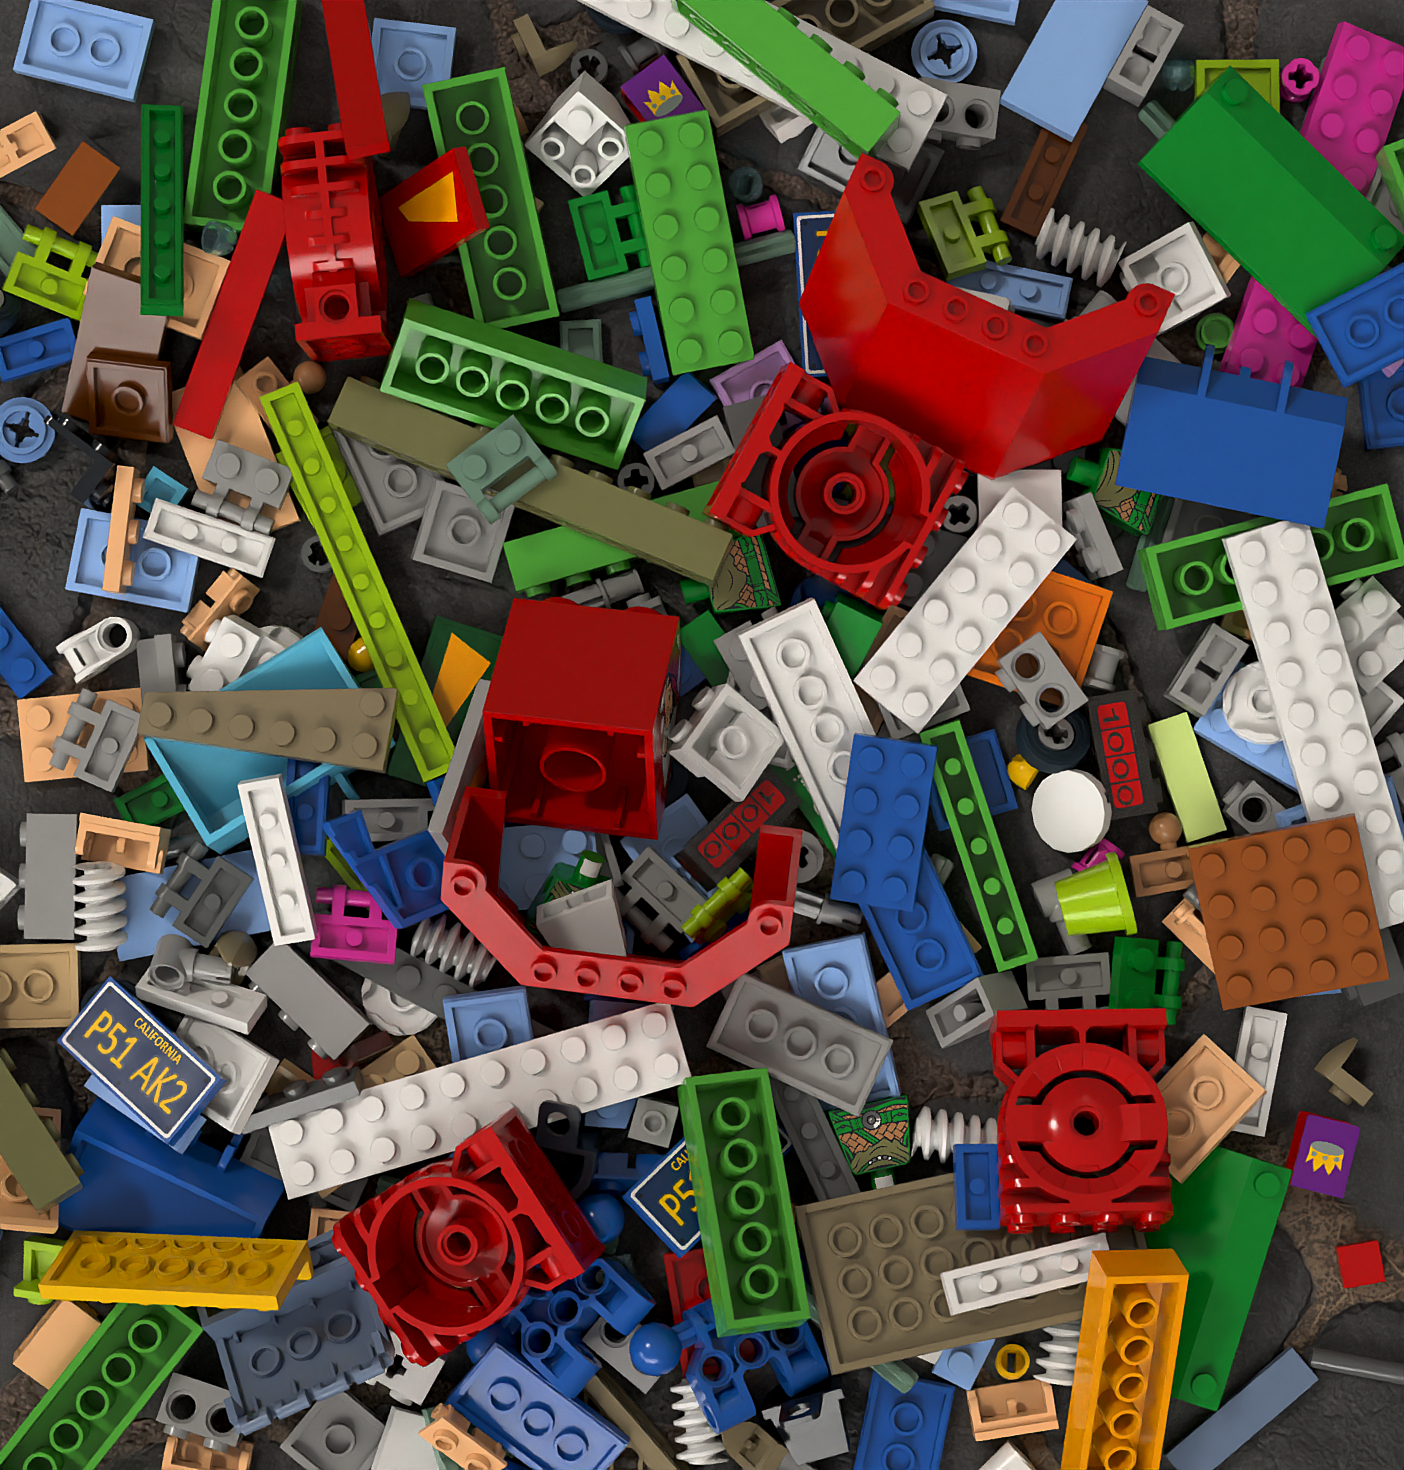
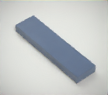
M1289 1346L1219 1405L1217 1412L1212 1411L1165 1451L1164 1455L1177 1470H1214L1319 1379L1295 1350Z

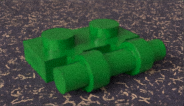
M634 185L620 188L623 203L614 206L611 205L608 190L568 200L588 281L628 272L625 256L637 254L640 268L650 266ZM628 218L633 239L621 242L616 220Z
M1115 936L1108 1009L1166 1008L1167 1024L1176 1025L1177 1009H1181L1182 996H1178L1180 971H1185L1186 960L1182 959L1183 942L1166 941L1165 957H1159V940ZM1156 969L1164 970L1162 994H1154Z

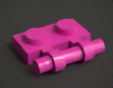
M334 884L333 888L317 886L315 903L332 904L331 915L314 913L318 936L316 939L311 940L310 957L394 965L397 929L394 928L389 920L381 919L382 910L368 891L346 889V885ZM344 907L369 908V918L344 916Z

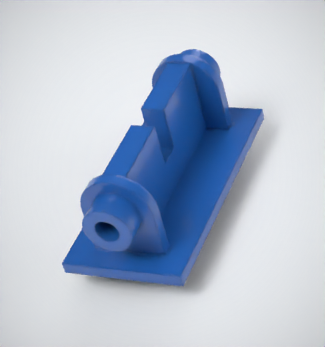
M599 1152L595 1172L598 1174L594 1175L589 1190H596L597 1193H607L612 1197L620 1196L622 1192H627L664 1155L636 1154V1169L628 1168V1153Z

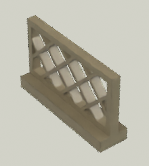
M602 1365L601 1369L582 1390L584 1392V1403L590 1406L591 1400L596 1406L591 1408L601 1416H605L609 1422L628 1435L630 1441L626 1447L633 1448L639 1455L638 1469L615 1467L614 1460L607 1470H644V1463L651 1470H693L686 1461L676 1459V1454H679L678 1451Z

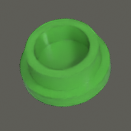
M1211 313L1204 316L1195 328L1197 345L1204 352L1206 344L1215 345L1214 355L1224 353L1229 344L1234 323L1228 316L1221 313Z

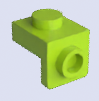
M34 1235L24 1240L23 1280L14 1286L15 1297L27 1298L29 1303L37 1305L48 1304L54 1300L42 1299L38 1284L66 1244V1240Z

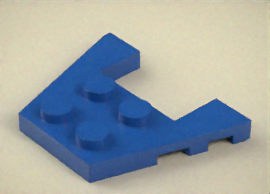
M446 774L426 782L434 807L436 806ZM354 810L321 823L326 834L395 929L405 928L449 909L441 900L445 855L427 830L428 828L374 849L361 810Z

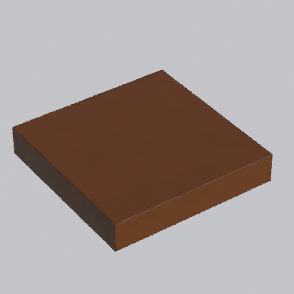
M90 352L86 357L89 434L170 443L173 438L171 362Z

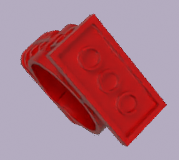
M341 123L331 124L328 126V131L311 133V128L308 127L285 130L286 136L278 139V149L284 158L280 169L287 250L295 298L302 318V323L294 324L296 341L310 359L316 363L389 356L395 338L388 329L386 315L388 310V278L378 187L373 167L375 165L374 155L348 160Z
M789 362L779 369L701 514L725 524L746 537L770 532L774 541L790 559L812 573L828 580L829 583L839 586L851 595L870 603L871 606L879 610H885L888 606H897L902 600L908 588V584L903 582L908 571L912 567L917 569L922 563L928 551V547L923 545L927 536L932 530L937 532L940 529L949 511L944 508L947 499L952 493L957 495L960 492L969 473L963 470L966 463L964 460L945 453L937 445L933 446L927 443L919 435L909 433L891 421L868 411L839 409L832 387L805 373L803 368ZM823 401L828 413L825 416L818 413ZM783 410L806 422L790 432L776 448L772 446L769 436ZM848 424L856 425L845 447L829 448L817 453L806 462L799 472L794 487V502L798 515L804 524L796 538H794L790 531L795 521L788 504V484L794 467L801 457L813 447L824 442L840 440ZM890 445L894 451L887 464V468L893 481L894 502L888 521L880 532L869 541L855 547L842 548L833 563L827 561L837 541H850L865 536L884 517L889 503V485L886 475L879 464ZM760 454L769 459L762 478L761 497L740 486L741 483L746 481ZM839 482L846 483L852 490L851 501L845 506L838 505L832 498L833 487ZM763 513L767 525L755 528Z
M1166 1008L996 1010L989 1029L993 1074L1008 1087L997 1118L999 1224L1008 1227V1233L1028 1234L1033 1232V1227H1050L1051 1233L1065 1234L1075 1232V1226H1092V1231L1095 1233H1112L1118 1231V1226H1135L1136 1232L1147 1233L1160 1231V1225L1167 1223L1174 1215V1205L1171 1204L1170 1193L1173 1185L1169 1175L1171 1154L1168 1153L1167 1110L1162 1094L1153 1080L1166 1063L1164 1029L1167 1025ZM1115 1042H1118L1120 1044V1051L1101 1044H1115ZM1035 1045H1062L1036 1058ZM1144 1068L1152 1069L1149 1072H1147ZM1011 1069H1021L1019 1077ZM1079 1071L1094 1072L1111 1078L1121 1085L1130 1097L1134 1098L1137 1104H1128L1124 1096L1114 1086L1103 1080L1082 1077L1068 1079L1055 1086L1046 1095L1041 1105H1016L1018 1098L1036 1099L1041 1090L1054 1079L1067 1073ZM1081 1117L1089 1119L1094 1124L1095 1133L1088 1136L1081 1135L1074 1128V1120ZM1129 1145H1148V1150H1136L1127 1163L1117 1171L1103 1177L1091 1179L1066 1175L1052 1167L1039 1152L1021 1151L1019 1146H1041L1046 1156L1058 1167L1071 1173L1088 1175L1105 1171L1115 1165L1122 1158Z
M515 1107L503 1113L457 1145L454 1157L426 1165L411 1173L401 1181L388 1187L382 1193L372 1197L360 1207L347 1213L333 1226L332 1242L339 1254L348 1259L355 1270L357 1283L365 1292L370 1293L378 1306V1314L387 1327L394 1330L401 1341V1349L404 1356L413 1364L417 1363L422 1367L430 1365L441 1355L448 1354L462 1342L469 1341L480 1331L509 1314L520 1304L531 1287L550 1291L566 1280H572L585 1272L606 1250L550 1161L534 1140L535 1138ZM420 1206L424 1214L419 1222L416 1244L415 1227L417 1217L420 1212ZM456 1232L466 1234L471 1242V1248L464 1247L458 1242ZM512 1244L515 1251V1260L513 1262L515 1271L507 1263L511 1254ZM454 1286H458V1287H472V1288L474 1289L475 1293L472 1291V1289H462V1288H457V1287H454Z

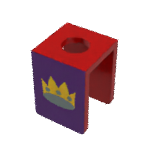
M664 54L621 86V98L639 122L705 109Z
M1299 1111L1285 1167L1293 1171L1289 1185L1343 1199L1360 1128L1345 1121Z

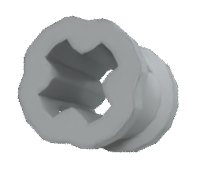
M957 495L950 497L944 505V508L949 511L942 526L948 532L968 535L977 524L978 511L976 505L965 496ZM963 507L968 509L966 517L969 522L967 524L960 521L956 525L951 524L952 515L949 511L952 508L957 511Z
M1096 644L1082 685L1114 693L1116 686L1112 684L1118 661L1124 658L1125 652Z

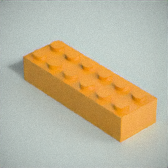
M1174 1249L1094 1250L1091 1252L1060 1470H1159L1189 1273Z

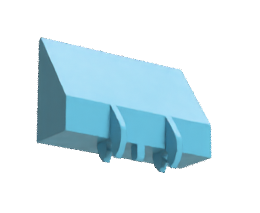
M322 627L219 691L359 689L361 686ZM150 737L143 738L205 844L220 855L249 837L237 786L242 780L282 773L287 799L292 796L296 797L317 784L319 779L329 775L331 777L330 786L338 782L348 799H360L347 776L357 770L355 768L322 764L286 786L288 758ZM393 737L390 749L396 745V742L393 739Z

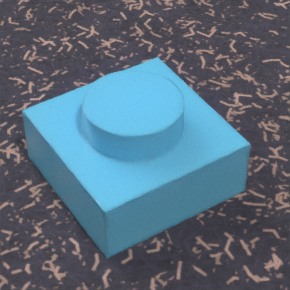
M153 466L145 478L143 502L136 504L151 514L156 498L180 506L190 490Z

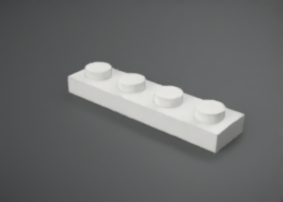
M282 773L242 780L237 786L274 946L316 939L318 936L317 926Z
M1105 1232L941 1273L940 1277L950 1315L953 1316L1087 1282L1091 1252L1094 1250H1109Z

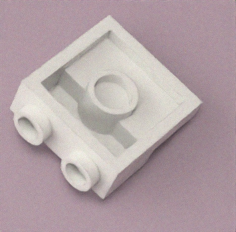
M1193 221L1186 223L1118 262L1122 269L1120 279L1128 292L1139 284L1150 283L1175 294L1157 335L1174 329L1199 315L1200 312L1231 296Z
M1373 576L1364 583L1359 578L1355 579L1340 593L1344 601L1336 609L1334 608L1357 687L1362 697L1373 690L1404 660V619L1397 612L1401 605Z
M235 614L224 616L222 621L216 619L209 627L205 636V641L209 642L210 645L204 657L196 656L187 670L186 676L192 679L187 689L189 691H219L285 650L289 645Z
M727 683L713 686L712 688L705 687L692 702V706L696 711L689 721L683 719L671 731L669 739L673 741V744L667 752L696 777L705 776L734 802H741L745 799L784 742V737L776 725Z

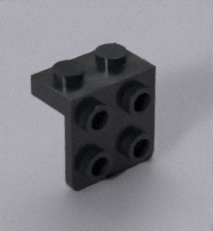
M47 415L43 420L44 423L95 460L70 495L95 511H100L102 507L108 509L113 504L117 465L123 459L96 439L91 445L88 444L86 440L90 434L64 415H61L58 420Z

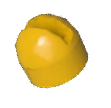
M359 638L350 646L347 660L350 667L355 671L368 672L373 670L374 666L362 638Z
M1020 754L1013 757L1007 766L1009 779L1024 790L1028 789L1039 770L1030 766Z
M1008 1344L1002 1347L995 1359L998 1373L1010 1380L1022 1377L1030 1364L1027 1351L1017 1344ZM1008 1353L1015 1354L1014 1373L1007 1371Z

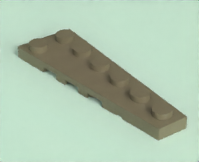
M395 688L144 692L137 734L143 737L386 773L400 691Z

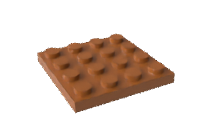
M1355 813L1188 846L1189 859L1223 1011L1390 979Z

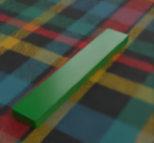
M141 104L140 315L183 316V106Z

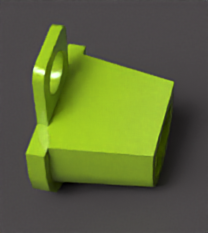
M1115 851L1106 853L1105 861L1054 882L1068 936L1125 930L1127 936L1138 933L1127 886Z

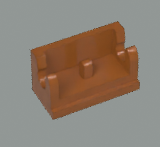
M82 141L35 207V211L73 236L121 168Z

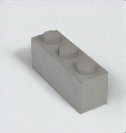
M27 813V822H21L19 837L21 847H26V863H21L19 867V887L25 888V905H19L18 928L19 930H24V939H81V935L74 933V928L81 926L82 919L74 917V912L82 909V903L74 901L73 895L81 893L82 886L72 883V879L83 875V870L72 867L83 863L81 855L75 854L80 814Z
M273 943L245 972L252 980L248 987L253 991L265 994L267 1000L271 998L281 1008L278 1016L294 1031L301 1027L311 1037L307 1044L324 1060L328 1056L338 1060L374 1024L292 943L274 946Z

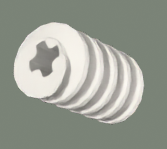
M1051 208L1034 244L1037 245L1036 258L1042 260L1049 252H1052V266L1056 267L1065 258L1067 259L1066 272L1071 274L1081 265V279L1087 280L1096 272L1097 286L1102 287L1110 279L1127 241L1116 250L1115 236L1110 235L1103 243H1100V229L1095 228L1088 236H1085L1084 222L1080 221L1071 230L1069 229L1070 216L1065 214L1056 223L1054 222L1055 209Z
M105 861L76 864L72 867L83 870L84 875L72 879V883L85 887V891L73 895V900L85 903V908L75 911L74 917L86 920V924L74 928V933L87 936V940L75 944V950L84 952L114 950L128 940L127 932L119 929L127 924V917L122 913H118L127 907L126 900L118 896L126 891V885L124 882L117 880L126 874L125 867Z
M924 1106L915 1119L910 1145V1158L913 1157L918 1147H922L924 1160L928 1161L933 1151L938 1150L940 1162L945 1164L950 1153H953V1145L997 1144V1123L995 1118L990 1117L984 1127L981 1128L978 1115H973L968 1124L965 1125L962 1112H956L949 1123L946 1110L940 1109L934 1120H932L930 1108Z
M1082 1320L1042 1329L1052 1335L1053 1340L1040 1342L1039 1347L1049 1352L1050 1355L1045 1358H1036V1363L1045 1368L1046 1373L1033 1375L1034 1378L1057 1385H1073Z
M718 1374L704 1376L708 1380L713 1381ZM687 1378L681 1379V1383L670 1387L671 1392L683 1395L682 1400L672 1404V1409L683 1411L685 1415L673 1421L674 1426L686 1429V1433L675 1437L676 1443L687 1445V1450L676 1454V1459L698 1465L729 1461L728 1456L718 1454V1452L725 1450L722 1438L716 1437L719 1434H716L710 1427Z

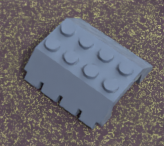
M333 1230L308 1240L314 1274L310 1280L296 1279L279 1310L259 1311L257 1309H219L217 1307L196 1306L202 1328L210 1335L217 1346L231 1395L223 1401L229 1422L235 1427L238 1434L243 1433L246 1436L272 1424L273 1418L278 1417L281 1420L310 1407L315 1399L321 1402L350 1389V1384L356 1382L358 1385L385 1373L386 1367L394 1363L395 1347L389 1328L381 1320L378 1314V1306L370 1293L365 1292L357 1283L355 1270L348 1259L339 1254L332 1242Z

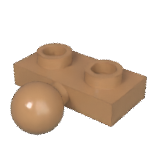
M267 356L238 378L235 384L272 430L259 397L297 381L303 393H317L326 383V373L320 364L314 361H306L296 367L293 380L289 383ZM312 413L316 425H318L320 421Z
M1159 813L1152 818L1149 824V834L1156 843L1160 844L1161 851L1128 856L1135 897L1187 889L1194 882L1188 846L1177 847L1176 843L1182 833V824L1179 818L1172 813Z

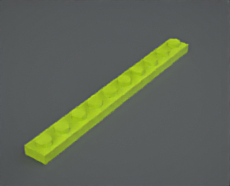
M297 381L259 397V400L383 688H395L400 691L396 720L424 783L447 773L455 747L301 387Z

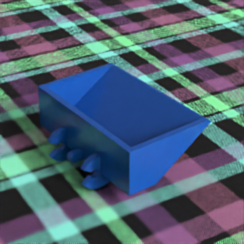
M1206 344L1203 362H1201L1200 367L1148 356L1144 358L1137 372L1130 400L1115 485L1324 529L1345 427L1348 398L1290 386L1294 361L1284 360L1282 376L1279 378L1278 383L1250 378L1251 368L1245 366L1240 367L1239 375L1211 370L1215 345Z
M98 1096L76 1128L66 1154L72 1153L85 1174L78 1178L83 1188L59 1203L58 1225L72 1232L79 1230L263 1239L285 1191L283 1181L235 1159L244 1137L242 1134H234L230 1145H227L223 1153L198 1141L202 1133V1129H200L183 1154H181Z

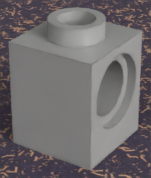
M1254 780L1247 781L1244 785L1238 781L1222 798L1226 805L1221 810V813L1245 835L1278 828L1275 813L1286 810ZM1249 798L1256 799L1262 807L1261 816L1254 822L1248 821L1242 813V806Z
M648 1095L638 1097L628 1137L668 1148L679 1104Z

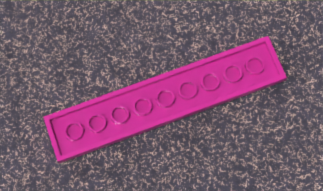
M1344 21L1337 24L1300 134L1366 198L1378 165L1375 157L1385 144L1404 89V47ZM1251 275L1219 371L1239 375L1241 366L1250 367V378L1278 383L1279 378L1282 376L1284 360L1294 361L1290 386L1301 388L1318 339Z

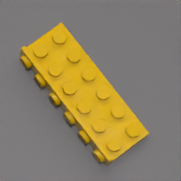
M74 1230L38 1286L42 1299L270 1311L279 1310L296 1279L310 1280L314 1274L307 1240Z

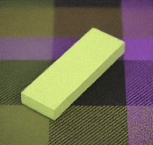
M1187 712L1146 725L1176 816L1182 824L1185 842L1189 843L1227 830Z

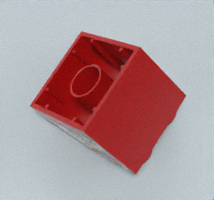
M551 597L543 601L513 599L482 710L490 789L508 791L505 822L658 840L673 756L667 752L673 744V741L669 739V735L677 725L682 677L680 617L662 615L654 609L643 606L630 607L625 610L581 606L563 597Z

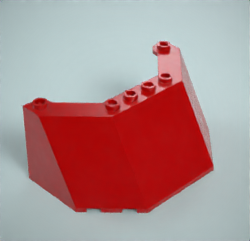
M861 153L844 189L799 301L800 310L812 334L819 359L833 388L838 408L868 411L891 421L909 433L919 435L927 443L933 446L937 445L945 453L966 462L965 469L990 480H995L1027 466L1031 467L1061 456L1065 452L1101 441L1156 338L1175 294L1154 284L1143 283L1135 286L1128 293L1125 300L1048 328L1043 327L921 272L890 194L894 184L892 171L885 163Z
M465 786L443 862L441 900L520 985L694 1007L789 945L803 829L761 824L748 920L687 960L682 961L628 953L626 957L550 947L545 939L533 936L525 928V919L518 912V906L499 886L508 791Z

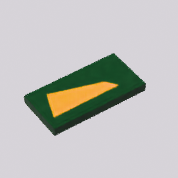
M436 616L420 668L452 743L456 747L477 682L480 679L491 681L503 636ZM400 729L387 774L427 786L426 782L423 783Z

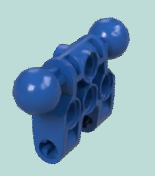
M598 1192L587 1195L578 1202L577 1205L603 1245L611 1243L620 1236L625 1226V1212L616 1198L607 1193ZM603 1258L596 1259L585 1272L572 1280H566L550 1291L545 1290L543 1292L542 1289L531 1287L520 1304L509 1314L480 1331L474 1338L466 1342V1353L471 1362L475 1364L497 1337L518 1351V1337L516 1335L521 1330V1354L558 1391L568 1398L575 1399L602 1367L599 1360L581 1341V1333L594 1325L598 1314H600L613 1328L623 1335L629 1336L655 1306L656 1301L619 1262ZM603 1269L605 1281L598 1289L595 1285V1276L599 1270ZM575 1300L578 1312L575 1318L571 1320L568 1315V1309ZM548 1332L551 1343L544 1352L541 1341L544 1334Z
M799 1249L804 1281L811 1286L803 1250ZM711 1298L683 1311L682 1322L672 1327L658 1322L644 1324L635 1331L630 1340L629 1353L633 1364L642 1373L656 1377L668 1374L673 1370L681 1358L682 1350L694 1345L695 1350L692 1353L685 1376L705 1418L716 1434H720L756 1415L755 1405L743 1379V1374L746 1370L760 1368L768 1361L780 1385L790 1397L829 1377L828 1368L807 1321L801 1326L790 1327L791 1336L785 1344L777 1338L776 1329L718 1338ZM745 1339L749 1340L755 1349L754 1357L750 1362L744 1361L739 1353L740 1344ZM707 1358H712L718 1365V1375L713 1381L708 1380L702 1371L703 1363Z

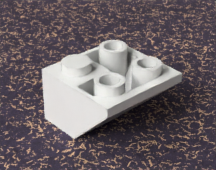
M584 71L557 98L526 140L524 146L579 194L587 196L591 195L629 157L623 125L631 123L617 99Z

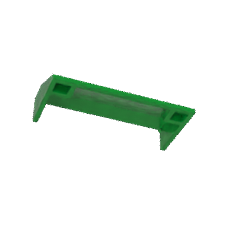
M1231 65L1205 87L1137 163L1315 338L1316 336L1305 313L1375 278L1404 246V235Z
M1218 1145L1182 1184L1169 1173L1173 1185L1170 1193L1171 1204L1174 1205V1215L1167 1223L1160 1225V1231L1143 1234L1147 1249H1174L1189 1273L1170 1397L1216 1412L1218 1411L1293 1172L1291 1169Z

